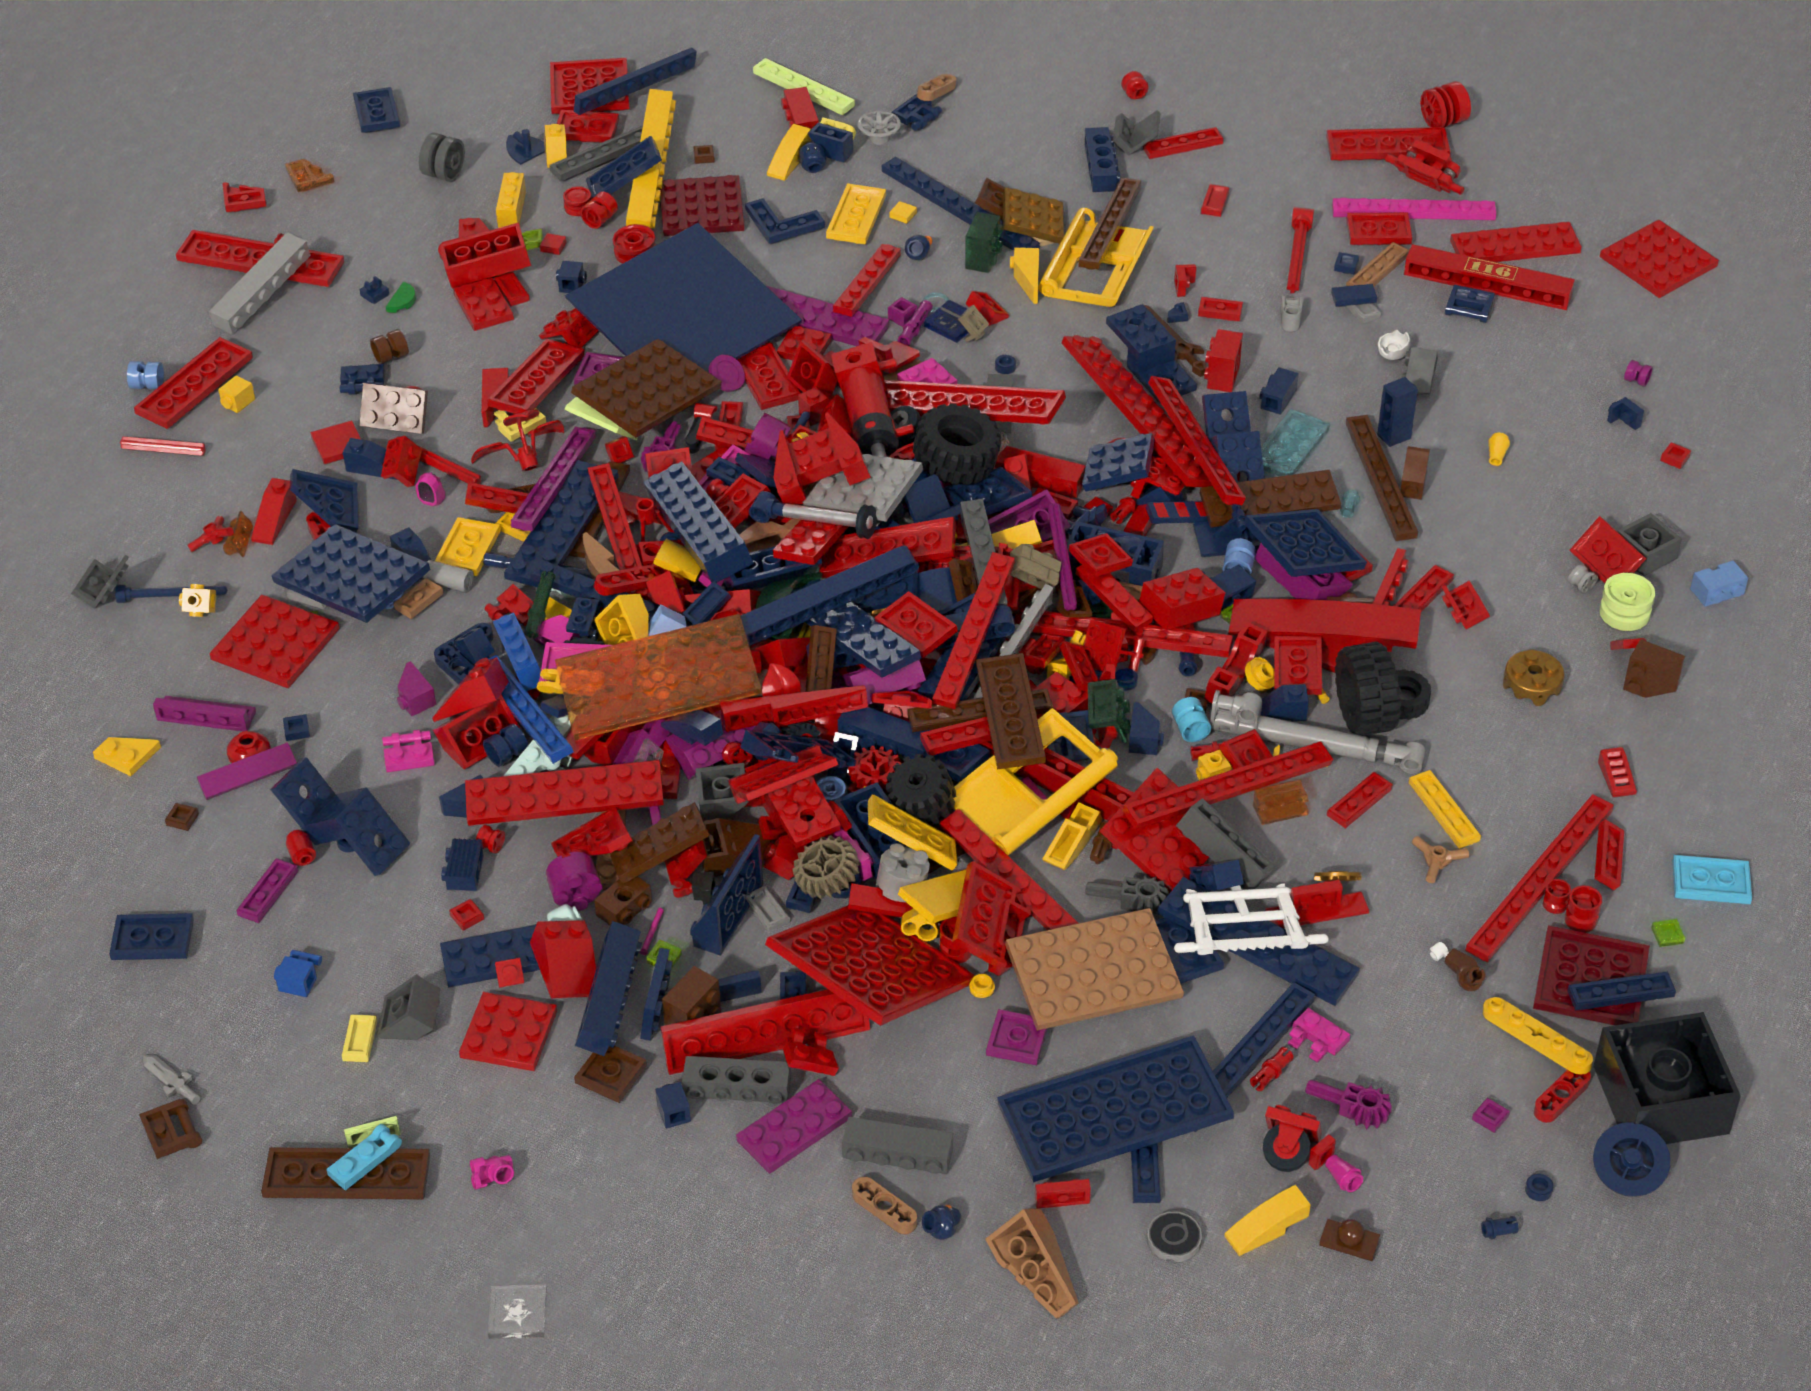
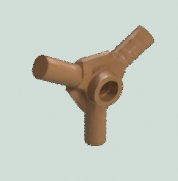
M1419 836L1412 840V844L1424 853V858L1429 866L1426 876L1428 883H1434L1438 871L1450 864L1452 860L1469 858L1467 848L1449 851L1439 845L1430 846Z

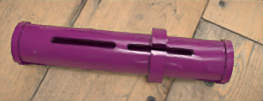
M923 300V302H920L910 321L905 323L903 332L897 339L898 342L909 346L913 338L919 334L921 325L933 309L930 301Z

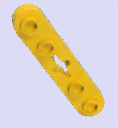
M1493 997L1485 1000L1482 1014L1485 1019L1570 1072L1586 1074L1592 1069L1593 1056L1586 1049L1504 999Z

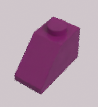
M411 661L406 663L397 686L399 693L397 701L402 710L406 709L411 716H414L435 706L436 699L434 688Z

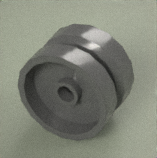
M434 132L429 134L425 138L419 154L421 173L449 182L454 181L458 177L464 163L465 148L462 140L450 136L446 137Z

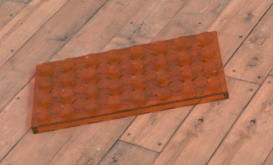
M740 614L555 659L574 740L720 704L719 702L733 701L762 694Z

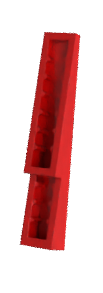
M865 685L719 702L721 719L726 732L757 726L759 722H773L777 727L868 708Z

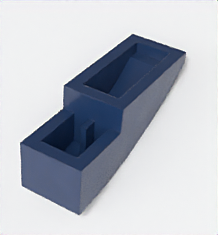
M682 710L661 722V727L691 745L699 742L706 746L723 735L721 719L700 710Z

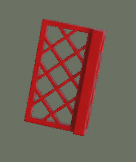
M815 745L795 753L799 756L797 763L777 760L729 779L728 782L735 802L739 804L837 766V759L822 754L820 746Z

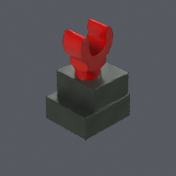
M694 872L692 883L682 878L674 879L676 888L673 889L674 897L681 898L693 893L694 900H702L703 905L709 903L713 890L716 887L714 872Z

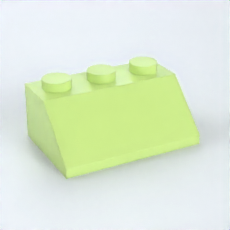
M578 397L569 402L564 409L617 434L637 440V438Z

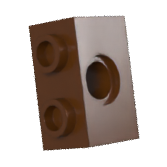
M638 876L622 884L620 879L594 899L596 916L608 925H611L612 921L623 925L629 924L633 917L651 904V885Z

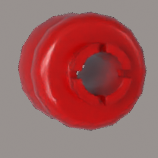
M1137 71L1127 73L1121 82L1122 89L1133 100L1144 97L1149 89L1148 82Z

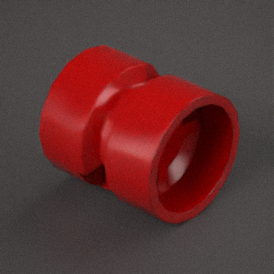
M599 192L581 208L580 215L585 224L593 229H598L617 212L618 204L609 193Z
M1585 885L1572 889L1565 913V923L1571 930L1587 933L1595 929L1602 905V896L1598 890Z
M956 916L945 919L940 925V952L956 963L961 964L966 962L972 954L952 943Z

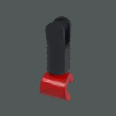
M702 403L695 404L694 421L685 438L686 447H689L690 454L697 453L702 443L701 440L696 439L702 417L712 419L713 413L718 409L717 406Z

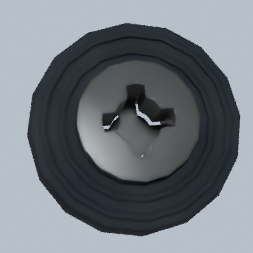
M911 406L897 407L890 412L895 427L899 428L912 424L914 427L913 433L898 437L899 443H905L916 436L921 416Z

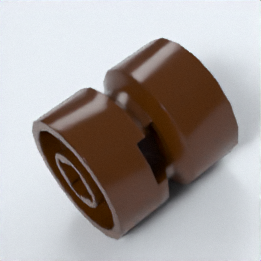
M400 329L388 332L386 337L380 335L370 339L373 355L379 364L391 361L393 356L400 358L409 354L407 341Z

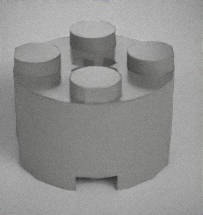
M892 844L890 849L881 855L876 886L883 890L885 897L893 901L906 902L898 895L899 889L902 886L927 880L930 866L928 855L924 851H915L901 844Z

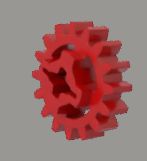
M871 746V750L867 751V749L862 748L861 754L858 752L854 753L856 764L855 766L848 767V771L851 776V782H857L858 788L863 785L867 787L877 782L880 787L886 790V784L889 783L887 779L889 772L894 773L893 766L896 763L901 765V762H899L898 755H893V750L890 749L885 752L883 746L879 750H875V747Z

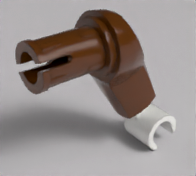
M1438 942L1430 948L1432 951L1430 956L1435 961L1445 957V964L1457 975L1458 984L1462 989L1466 991L1479 989L1482 981L1485 979V972L1483 969H1479L1480 967H1478L1474 958L1455 948L1449 952L1442 942Z

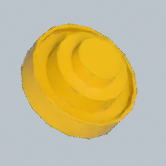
M1256 657L1246 664L1245 674L1248 683L1261 692H1266L1274 687V668L1267 660Z

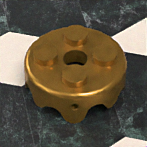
M1537 650L1521 651L1510 657L1506 663L1503 688L1508 689L1511 687L1517 699L1529 698L1535 706H1542L1550 695H1559L1564 681V668L1555 657L1548 653ZM1531 671H1535V672H1538V673H1537V674H1531L1530 672H1531Z

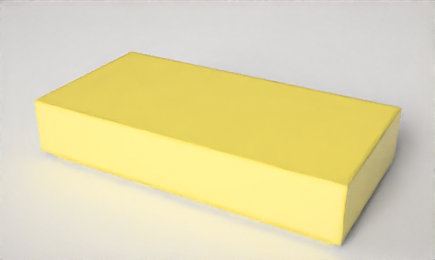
M375 1015L350 1016L342 1052L343 1061L369 1062L377 1025V1017Z

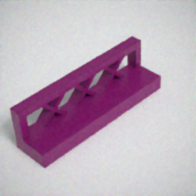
M165 696L164 699L156 698L153 703L157 721L235 731H248L256 713L255 707L173 696Z

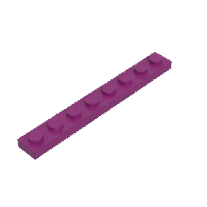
M574 427L511 519V528L523 531H533L559 493L577 460L582 459L596 438V430Z

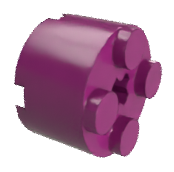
M764 413L751 435V443L746 445L745 452L752 456L776 460L779 432L783 430L786 437H788L791 427L781 420Z
M570 852L571 856L562 858L561 855L548 865L546 869L547 882L554 902L557 905L568 904L571 907L575 906L578 911L586 909L589 903L599 895L602 890V884L591 857L583 852Z

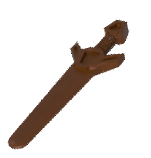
M1144 305L1176 339L1175 360H1187L1192 366L1194 374L1199 377L1204 376L1205 362L1198 361L1193 355L1204 354V349L1201 346L1185 342L1151 307Z

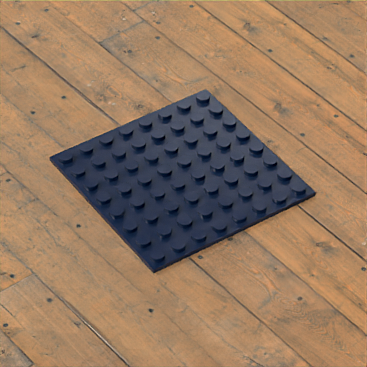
M699 223L692 225L565 295V298L625 356L659 339L708 373L711 361L717 356L729 355L737 360L802 323V319Z

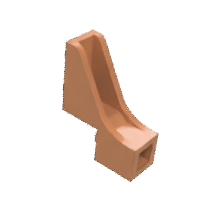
M792 518L784 525L772 521L766 523L756 521L739 535L745 542L749 553L774 547L781 542L801 519Z

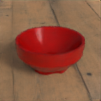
M243 731L229 742L227 756L229 761L234 763L271 749L267 737L263 734ZM243 739H253V742L248 745L240 743Z

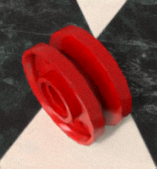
M638 224L627 225L618 229L612 239L615 257L622 264L656 246L654 231L647 226Z

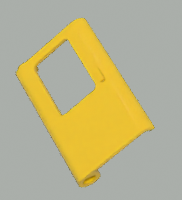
M1080 208L1076 212L1038 285L1039 291L1044 296L1106 307L1115 306L1154 226H1150L1147 230L1120 227V229L1125 231L1118 242H1112L1102 262L1116 266L1101 295L1081 292L1079 290L1063 289L1098 224L1092 210ZM1085 214L1089 215L1091 220L1085 221Z
M1053 708L1038 719L1043 748L1045 749L1060 736H1064L1092 760V763L1048 799H1041L1014 775L1023 766L997 770L994 755L954 786L956 797L953 798L955 801L953 809L955 811L957 809L962 811L1008 856L1118 767V757L1111 749H1099Z

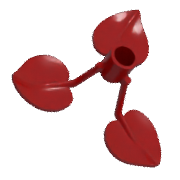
M528 410L508 416L503 420L504 425L510 426L517 423L523 447L518 449V454L515 453L508 443L502 444V442H497L477 449L471 458V462L473 464L477 459L486 454L508 449L513 455L515 462H520L523 472L533 470L539 467L536 458L535 436L552 432L564 433L563 423L560 420H553L529 431L527 434L528 437H531L530 447V445L527 446L521 422L537 417L539 410Z
M619 494L628 524L634 523L636 519L641 523V542H645V525L652 524L656 517L659 518L669 532H674L660 514V510H655L653 500Z
M769 664L762 684L763 697L800 693L801 685L799 679L792 671L778 664ZM842 713L814 719L815 724L807 721L803 722L817 727L816 730H819L821 733L818 736L833 743L835 732H838V719ZM752 755L750 766L760 763L763 760H758Z

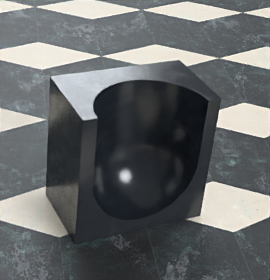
M1704 1012L1602 1028L1593 1067L1617 1124L1633 1122L1634 1124L1639 1123L1648 1126L1656 1131L1666 1144L1730 1134L1741 1095Z

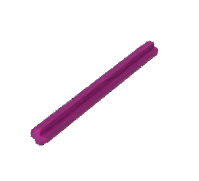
M1051 503L1048 506L1056 559L1061 561L1059 579L1064 608L1067 611L1075 610L1077 608V601L1061 507L1058 503Z

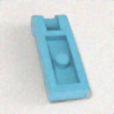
M379 1124L370 1136L327 1168L328 1176L344 1190H347L401 1146L402 1139L396 1134H391L390 1129L384 1124ZM383 1141L385 1144L379 1147L378 1144Z

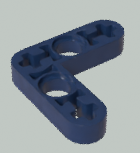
M478 623L435 649V663L457 684L466 677L474 666L463 657L454 641L472 629L482 628L491 643L493 631L488 623ZM457 666H463V667H465V668H464L463 670H461V671H454V670H453V668H455V667H457Z

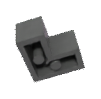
M1411 347V352H1406L1404 364L1408 368L1407 373L1403 372L1402 378L1406 377L1414 384L1420 394L1430 395L1438 351Z

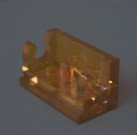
M1296 780L1255 790L1253 807L1261 824L1265 825L1308 815L1309 810L1305 802L1309 800L1301 780Z

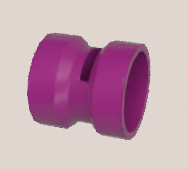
M1631 360L1627 366L1624 380L1636 381L1639 385L1645 387L1650 380L1653 367L1649 365L1643 366L1638 361Z

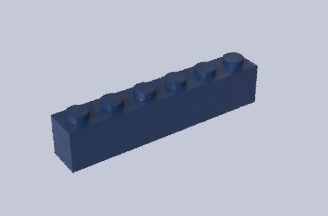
M612 921L604 938L576 1039V1047L605 1056L608 1047H614L618 1037V1033L614 1031L619 1028L623 1018V1014L619 1012L624 1010L628 996L624 995V993H628L633 978L629 977V974L634 973L638 961L634 959V956H638L642 946V942L638 941L641 931Z

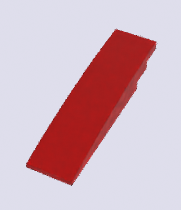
M1234 599L1228 635L1238 636L1245 623L1249 622L1268 631L1267 641H1274L1275 636H1322V648L1341 650L1347 646L1371 642L1383 644L1387 648V652H1392L1393 646L1416 649L1421 610L1330 600Z

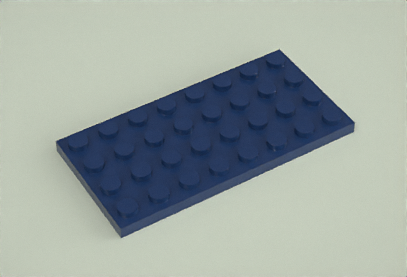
M1194 1035L997 1097L999 1108L1033 1183L1234 1119V1111Z

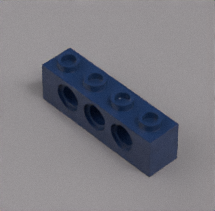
M1109 127L1085 128L1084 145L1092 192L1115 191L1117 183L1120 182V171H1118V159H1116L1113 135H1110Z

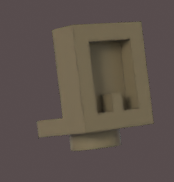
M974 305L970 306L958 318L969 332L965 338L966 342L975 339V341L980 339L985 334L984 329L989 325Z

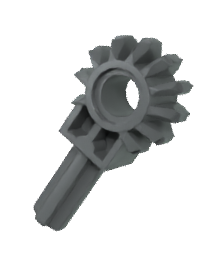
M1146 875L1142 880L1136 877H1124L1123 886L1088 882L1085 890L1088 896L1121 900V909L1139 911L1150 908L1151 912L1155 914L1158 913L1159 906L1169 895L1164 881L1157 882L1156 876L1148 879Z

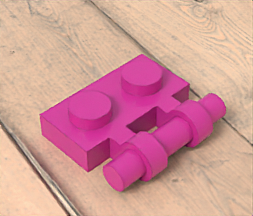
M420 729L413 730V733L399 735L398 732L391 733V736L382 737L383 746L393 745V748L384 749L386 772L435 766L432 743H422V741L431 740L430 730L420 732ZM412 742H414L413 745H406V746H401V745H400V744H405V743H412Z

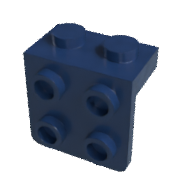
M935 474L913 483L904 496L914 523L954 517L956 521L959 519L958 515L961 514L960 504L949 505L940 480Z

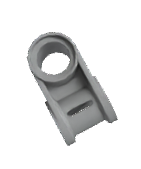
M1282 295L1281 327L1283 330L1288 332L1299 330L1303 296H1299V298H1286L1285 295Z

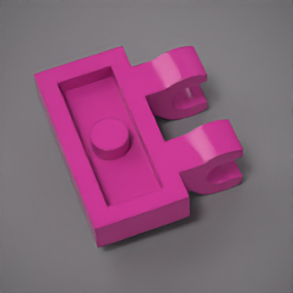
M1307 1008L1293 1022L1292 1030L1289 1033L1292 1038L1288 1041V1044L1297 1049L1306 1039H1309L1313 1042L1310 1048L1313 1052L1309 1055V1058L1318 1063L1327 1052L1335 1056L1349 1042L1351 1034L1310 1008Z

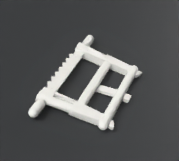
M1285 883L1278 885L1276 888L1242 890L1240 885L1230 887L1231 891L1197 893L1195 890L1186 889L1187 894L1183 896V900L1189 904L1190 926L1194 927L1196 943H1176L1174 950L1177 953L1197 951L1199 955L1213 954L1214 950L1227 952L1229 949L1237 951L1239 948L1246 951L1247 948L1255 950L1257 947L1264 950L1266 947L1274 949L1275 946L1283 949L1285 945H1290L1291 949H1303L1308 944H1325L1329 938L1326 934L1304 935L1298 922L1300 916L1297 914L1290 898L1291 889L1285 887ZM1277 898L1280 909L1249 912L1245 900ZM1234 900L1239 913L1205 915L1202 902ZM1283 920L1287 936L1212 940L1208 924Z

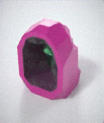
M431 472L420 476L415 485L418 499L426 505H440L445 498V490L442 487L440 477Z

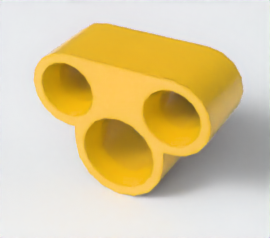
M913 908L903 914L901 931L905 935L912 936L916 934L923 941H931L938 935V922L930 923ZM924 924H930L933 926V928L928 930L922 928L921 926Z

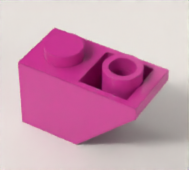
M563 615L536 623L528 629L534 635L533 640L545 646L546 642L564 643L566 640H573L574 637L580 638L578 633L566 632L569 618Z

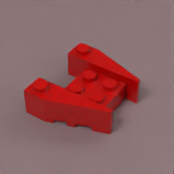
M828 412L825 413L829 426L828 429L792 443L788 442L783 430L779 432L773 478L783 503L803 504L804 500H806L803 486L841 471L844 472L850 486L871 478L867 463L858 444Z

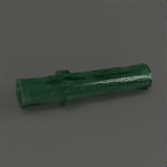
M546 571L541 572L532 608L527 613L529 618L524 635L529 638L532 637V633H534L533 638H538L542 621L546 618L545 610L556 578L555 574L549 571L547 576Z

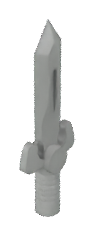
M143 1054V1065L166 1084L163 1090L168 1097L177 1093L183 1095L193 1105L200 1101L201 1097L187 1086L192 1080L191 1074L182 1072V1078H179L180 1075L158 1056Z

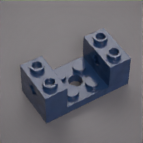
M1076 522L1067 542L1068 550L1070 544L1107 533L1133 559L1132 566L1120 569V571L1129 572V584L1143 586L1144 582L1159 577L1163 567V540ZM1068 551L1073 580H1081L1076 574V569L1082 564Z

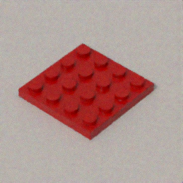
M627 58L550 62L552 114H560L561 110H574L575 95L628 74ZM629 95L590 110V112L630 109Z
M1659 219L1602 249L1600 252V257L1658 298L1718 266L1719 261Z
M261 594L209 653L210 658L218 663L289 689L340 629L339 623Z
M1156 768L1099 832L1151 879L1156 876L1157 882L1164 881L1165 888H1167L1170 894L1183 877L1190 880L1191 872L1189 867L1203 865L1209 856L1203 854L1200 848L1192 840L1185 837L1176 826L1186 813L1134 829L1122 811L1126 804L1178 788L1170 778L1160 769Z

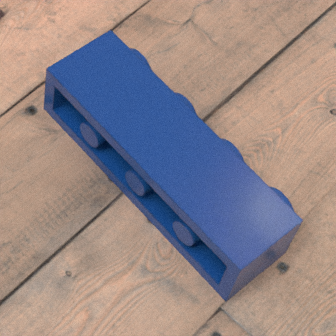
M515 613L504 615L493 621V624L521 685L526 691H530L537 687L541 670Z

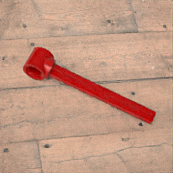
M1293 208L1291 227H1293L1295 232L1287 282V290H1291L1290 293L1299 291L1306 235L1312 229L1314 209Z

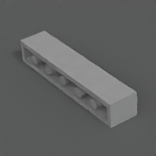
M287 232L209 311L213 326L232 335L256 313L260 306L307 261L310 256L307 241Z

